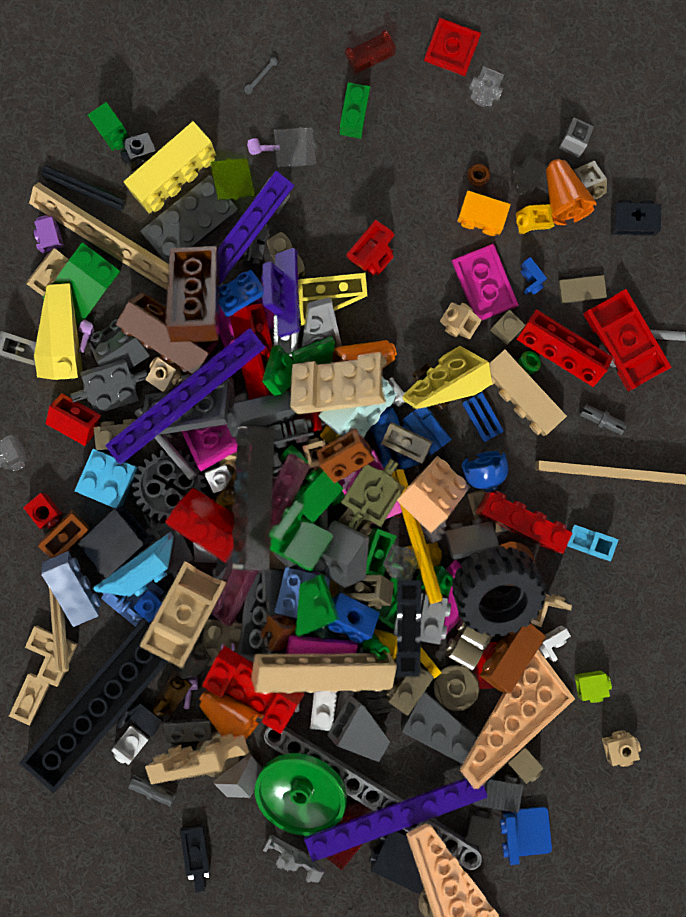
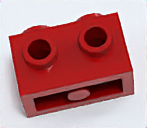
M61 393L49 406L46 425L85 446L94 436V427L99 426L101 415L77 401L73 403L72 398Z

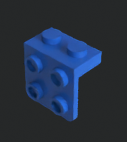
M249 270L248 272L241 273L230 283L220 286L219 305L226 317L231 316L263 296V285L253 271Z
M545 806L519 808V813L502 810L503 819L499 820L501 834H504L505 843H502L503 857H507L510 865L520 864L519 856L548 854L552 851L549 814Z

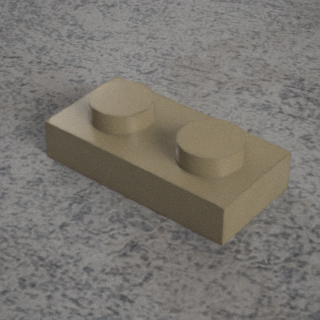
M392 422L381 444L413 460L424 463L433 441Z

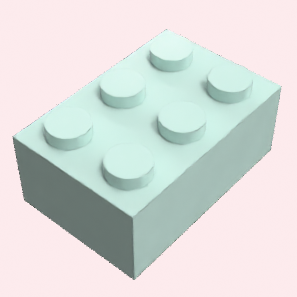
M382 376V388L386 404L322 411L318 417L340 437L356 428L364 438L369 428L377 423L382 412L393 403L397 393Z

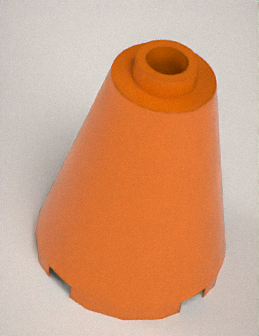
M561 159L551 161L546 168V178L553 223L556 225H567L565 220L574 218V222H577L587 217L594 211L593 205L597 204L594 197L567 161Z
M387 340L339 346L333 350L332 363L358 360V355L380 352L387 360V364L382 367L383 369L395 360L397 352L394 344L389 343Z
M206 690L199 698L201 701L199 707L221 737L227 734H233L234 737L244 735L246 741L259 724L256 722L258 716L261 719L263 718V714L227 694L220 698Z

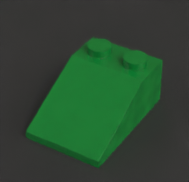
M83 242L53 282V284L71 283L76 324L80 326L81 322L86 319L118 277L120 271Z

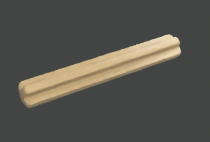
M49 587L56 672L63 673L69 670L65 615Z

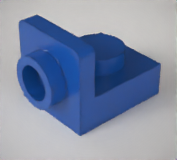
M528 258L520 266L523 269L521 274L528 282L532 281L533 284L524 291V294L528 295L532 292L535 295L545 287L542 283L547 277L532 258Z

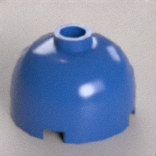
M487 451L477 454L480 458L469 462L467 458L462 462L466 481L471 486L477 489H484L486 492L496 490L497 486L502 484L508 475V462L504 452L502 455H499V451Z

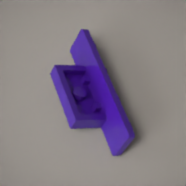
M291 248L275 255V264L271 261L263 264L262 301L267 309L277 315V335L281 338L300 331L297 250Z

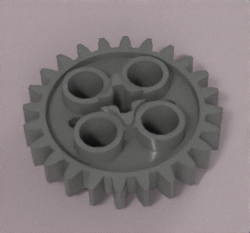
M163 450L160 451V457L158 458L155 454H152L153 461L151 462L144 459L145 468L138 466L141 475L134 474V478L139 482L133 483L132 486L139 490L134 492L133 495L134 497H141L136 503L138 506L144 505L142 508L143 513L150 510L149 517L151 519L156 514L158 515L159 522L164 517L168 519L176 507L168 505L169 499L178 497L181 500L184 497L173 488L167 490L164 483L153 479L154 475L169 485L173 482L175 488L184 493H188L193 487L200 492L207 489V484L201 483L207 480L206 476L199 475L203 470L200 471L199 468H195L197 466L195 460L190 462V454L186 455L184 460L197 475L192 479V483L188 487L180 485L181 480L188 477L169 455L165 456ZM165 466L173 469L172 473L168 476L161 474V470ZM155 485L160 487L158 494L151 495L148 493L150 487Z

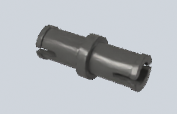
M588 403L583 408L591 412V414L583 410L580 413L581 417L598 424L597 427H605L620 436L624 430L616 427V425L626 429L628 424L609 415L610 412L606 410L603 412L588 405Z
M134 775L128 788L147 796L146 799L150 801L154 799L169 807L172 806L177 794L158 786L159 783L151 784L149 781L137 777V775Z

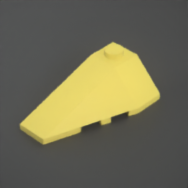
M71 283L47 285L34 352L37 377L53 380L78 378L83 370L81 354L79 352L80 347Z
M459 346L443 355L438 360L439 364L435 368H430L427 371V376L423 380H418L402 398L414 408L420 409L475 395L492 385L489 362Z

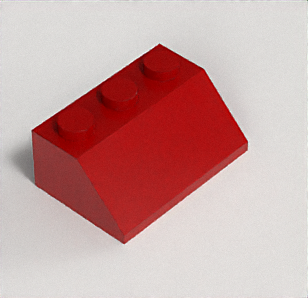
M194 487L179 501L165 522L170 528L227 563L251 526L249 522L217 504L213 499Z

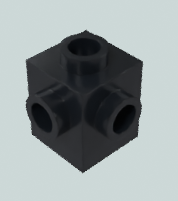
M148 133L130 136L122 140L123 150L120 151L124 164L128 163L131 171H136L156 154L155 147Z

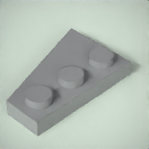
M331 298L308 303L302 347L330 336L334 339V348L342 346Z

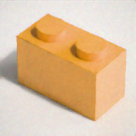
M467 191L457 222H461V226L467 229H474V227L482 229V232L489 236L500 235L511 204Z

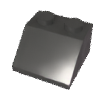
M485 518L471 520V525L463 526L462 522L449 525L450 529L445 530L450 556L453 559L471 556L476 552L481 553L485 548L496 549V546H499L492 522L485 521Z
M333 521L327 529L333 535L332 541L313 570L344 587H348L364 580L366 577L369 537L338 521Z

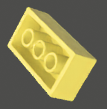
M192 121L130 175L124 183L149 214L152 211L156 212L163 207V201L169 196H176L180 192L181 186L186 181L188 183L193 181L198 175L197 172L203 166L207 168L214 162L216 153L212 142Z

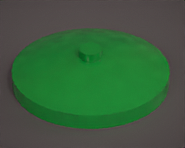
M285 754L270 760L261 769L255 784V799L263 815L278 828L292 834L309 836L336 826L345 811L347 793L342 779L328 764L309 755Z

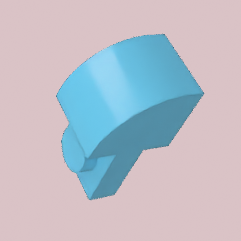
M574 525L572 536L567 546L611 562L618 539Z

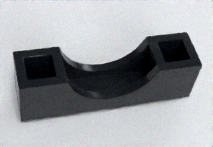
M398 580L396 676L420 677L421 581Z

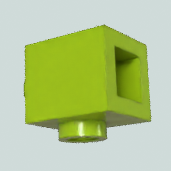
M603 671L574 675L578 698L582 701L590 700L591 703L604 701V697H610L609 690L612 689L611 680Z

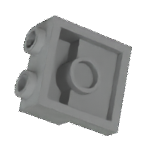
M421 592V641L440 644L441 639L446 638L447 626L443 624L445 616L449 617L451 611V603H447V597L442 596V601L430 604L427 593ZM396 613V619H395V626H394V630H393V635H396V636H397V613Z

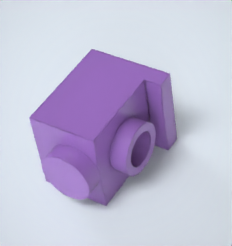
M49 216L38 217L34 221L36 229L33 230L36 241L39 243L36 244L37 249L42 253L51 251L52 248H64L57 221Z

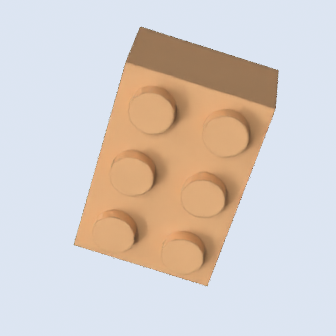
M436 456L419 473L397 501L431 533L451 514L470 486L463 477L457 475L450 468L445 460Z

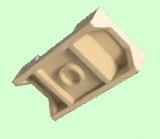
M379 352L358 355V360L322 365H317L314 361L293 364L290 407L297 414L386 404L382 388V367L387 364V360Z
M185 561L140 647L182 668L226 582L207 575Z
M227 734L219 738L220 742L205 746L206 751L201 752V750L193 752L191 746L182 748L181 745H176L169 748L168 754L163 753L153 758L154 762L145 766L150 783H161L223 770L225 760L228 758L249 753L244 735L234 737L233 734Z

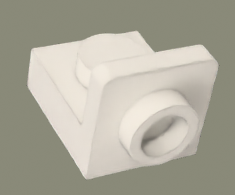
M226 464L205 472L213 493L221 491L233 474L229 472Z
M562 625L545 634L546 637L539 647L544 658L549 657L553 662L558 659L551 648H558L567 642L566 639L571 637L568 630Z
M131 725L112 748L113 756L119 762L129 765L149 738L135 726Z

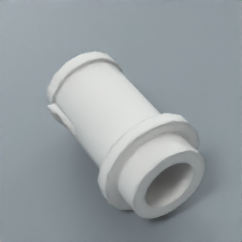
M391 377L387 382L397 393L393 404L400 407L405 403L402 396L406 392H403L393 377Z

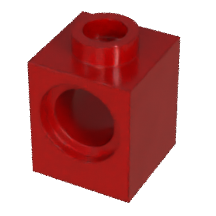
M40 493L23 507L39 529L53 528L60 522L58 518L63 515L47 493ZM44 506L49 510V516L46 519L42 518L40 514Z

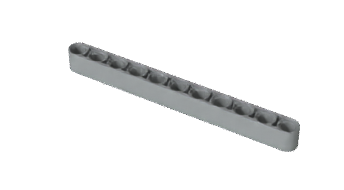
M267 726L264 739L269 746L283 755L293 753L317 754L320 760L329 766L338 767L340 770L338 775L345 785L347 795L373 811L385 808L389 803L404 801L288 727L284 728L280 738L273 739L269 735V731L272 729ZM296 741L300 744L301 748L297 751H292L288 744ZM355 778L359 781V784L355 787H350L347 785V781ZM371 790L378 792V796L375 799H369L366 794ZM434 818L404 828L405 831L410 832L427 823L437 829L436 833L444 844L450 839L456 841L453 847L446 848L461 866L474 870L481 864V855L474 843ZM468 852L476 853L473 859L467 860L464 858Z

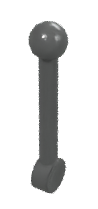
M271 57L270 63L250 85L244 87L246 94H251L253 88L271 67L278 64L276 57Z

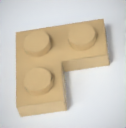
M36 625L25 648L45 656L36 678L58 687L65 672L58 673L55 669L53 632ZM67 639L68 663H70L78 643Z

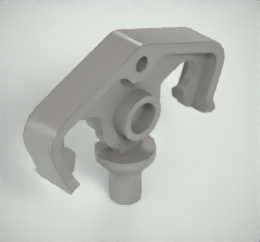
M273 835L268 837L263 851L266 852L270 848L282 853L276 862L278 868H284L287 871H297L298 867L303 866L307 870L306 874L308 876L306 881L308 883L320 881L325 871L315 861L312 862L305 852Z

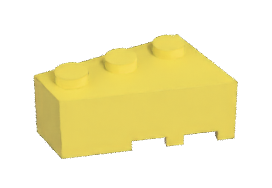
M365 273L298 279L301 326L305 324L307 304L330 297L333 309L336 311L367 297Z

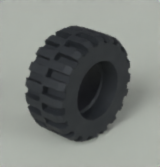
M496 546V549L489 547L485 548L481 553L476 552L472 554L471 559H466L461 564L462 568L457 569L452 581V592L459 615L470 629H474V631L481 634L485 632L488 636H495V634L504 636L512 631L515 633L520 631L519 628L523 626L526 628L530 625L531 620H535L540 614L539 610L543 609L546 598L545 585L535 562L525 552H518L516 548L508 547V549H505L504 546ZM514 585L504 595L493 598L483 597L486 592L494 587Z

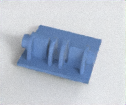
M285 567L275 613L297 618L300 584L319 575ZM324 577L328 588H330V578Z
M153 581L146 584L148 587L146 591H157L161 596L165 592ZM103 593L104 595L101 599L135 627L143 619L133 608L138 603V599L142 594L139 596L135 594L123 596Z

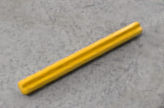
M398 469L393 471L391 476L395 481L405 486L406 490L408 483L404 470ZM400 504L429 603L440 602L443 598L420 523Z

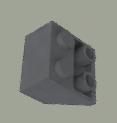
M118 319L114 320L103 330L95 332L88 339L90 348L100 366L125 358L128 369H131L149 357L145 346L141 344L139 339L126 335L121 331L120 327L115 325Z

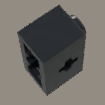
M619 200L618 203L611 207V235L655 236L661 231V204H654V201L651 200L641 201L640 203H632L631 200Z

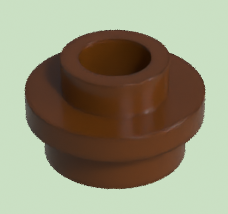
M483 164L472 165L467 173L468 181L477 187L485 185L490 177L489 169ZM476 172H480L482 174V178L477 179L475 178L474 174Z

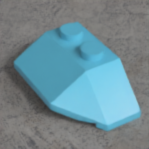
M169 532L96 585L94 590L96 592L131 596L133 594L139 596L148 589L146 584L152 580L157 583L167 575L165 571L170 566L174 541L173 533Z

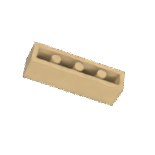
M506 350L502 351L489 363L492 385L495 384L500 389L498 393L506 402L510 400L516 406L514 411L521 418L526 417L531 422L529 427L537 435L540 433L543 436L547 435L567 417Z

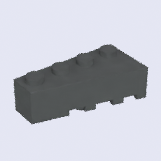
M249 566L238 654L251 662H254L255 654H285L286 649L272 651L268 648L269 641L272 639L270 631L266 638H261V632L267 622V616L281 615L275 613L284 570Z
M426 690L409 715H406L401 725V730L404 734L462 764L478 738L477 735Z

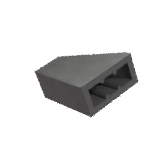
M285 391L281 395L274 396L272 394L235 403L227 414L228 424H226L232 437L267 438L265 429L280 424L283 431L282 423L285 422L286 427L296 413L290 407L291 392Z
M349 695L327 735L338 747L377 762L380 761L390 743L366 708L352 695Z

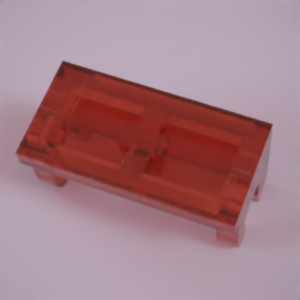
M384 30L379 36L355 48H347L344 53L356 75L394 56L396 46L387 30Z

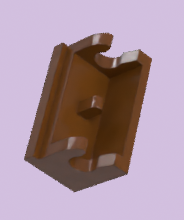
M268 615L266 618L267 622L261 632V638H266L270 631L272 639L269 641L268 648L272 651L285 650L289 636H297V618L286 615Z

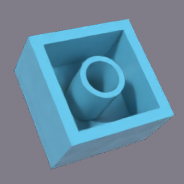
M92 449L75 491L113 508L121 507L124 505L134 482V474H137L139 469L137 466L126 461L119 464L112 455Z

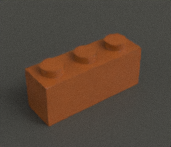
M532 624L526 628L524 626L519 628L520 631L508 632L496 644L495 652L483 665V670L479 676L499 692L511 694L546 637Z

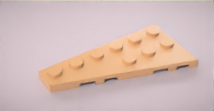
M539 649L511 694L503 692L460 768V771L474 789H478L575 700Z
M425 823L406 833L434 917H499V914L487 902L486 897L461 868L459 862L448 851L446 845L429 824Z

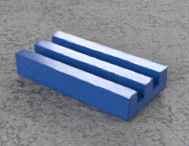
M482 392L462 403L483 443L504 432ZM478 399H480V401L482 402L485 410L487 411L490 419L492 420L495 428L497 429L496 431H493L491 425L485 417L482 409L480 408L477 402ZM472 403L489 435H485L469 404Z

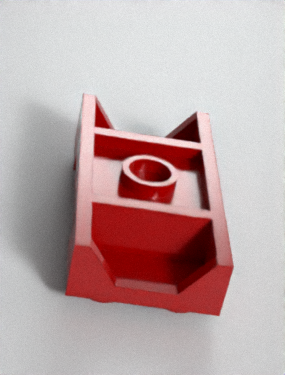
M627 289L583 313L592 331L598 334L607 352L613 357L612 360L618 369L617 374L627 391L637 388L644 382L672 368Z
M224 646L217 655L202 687L220 698L227 693L245 705L252 707L253 710L264 715L261 721L263 724L281 734L304 693L301 691L292 693L270 692L267 694L256 692L252 682L254 663Z

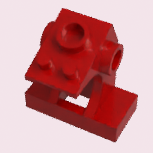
M375 220L346 256L370 275L374 276L376 274L379 276L394 257L392 254L394 252L393 249L387 244L395 235L393 231Z

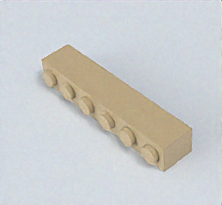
M373 653L255 654L252 682L256 692L265 694L270 692L292 693L297 691L313 693L316 691L338 692L352 690L358 692L361 690H391L396 672V663L390 653H386L388 657L384 660L377 659Z

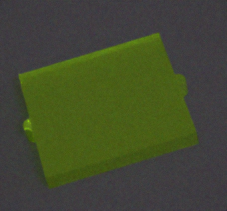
M227 158L224 161L210 163L218 200L230 198L237 200L239 197L254 196L255 193L247 158L235 160Z

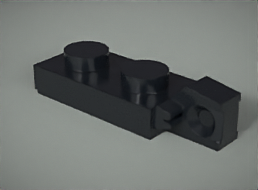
M204 824L181 827L180 835L186 876H188L189 880L194 879L195 892L205 891V878L210 876V865Z

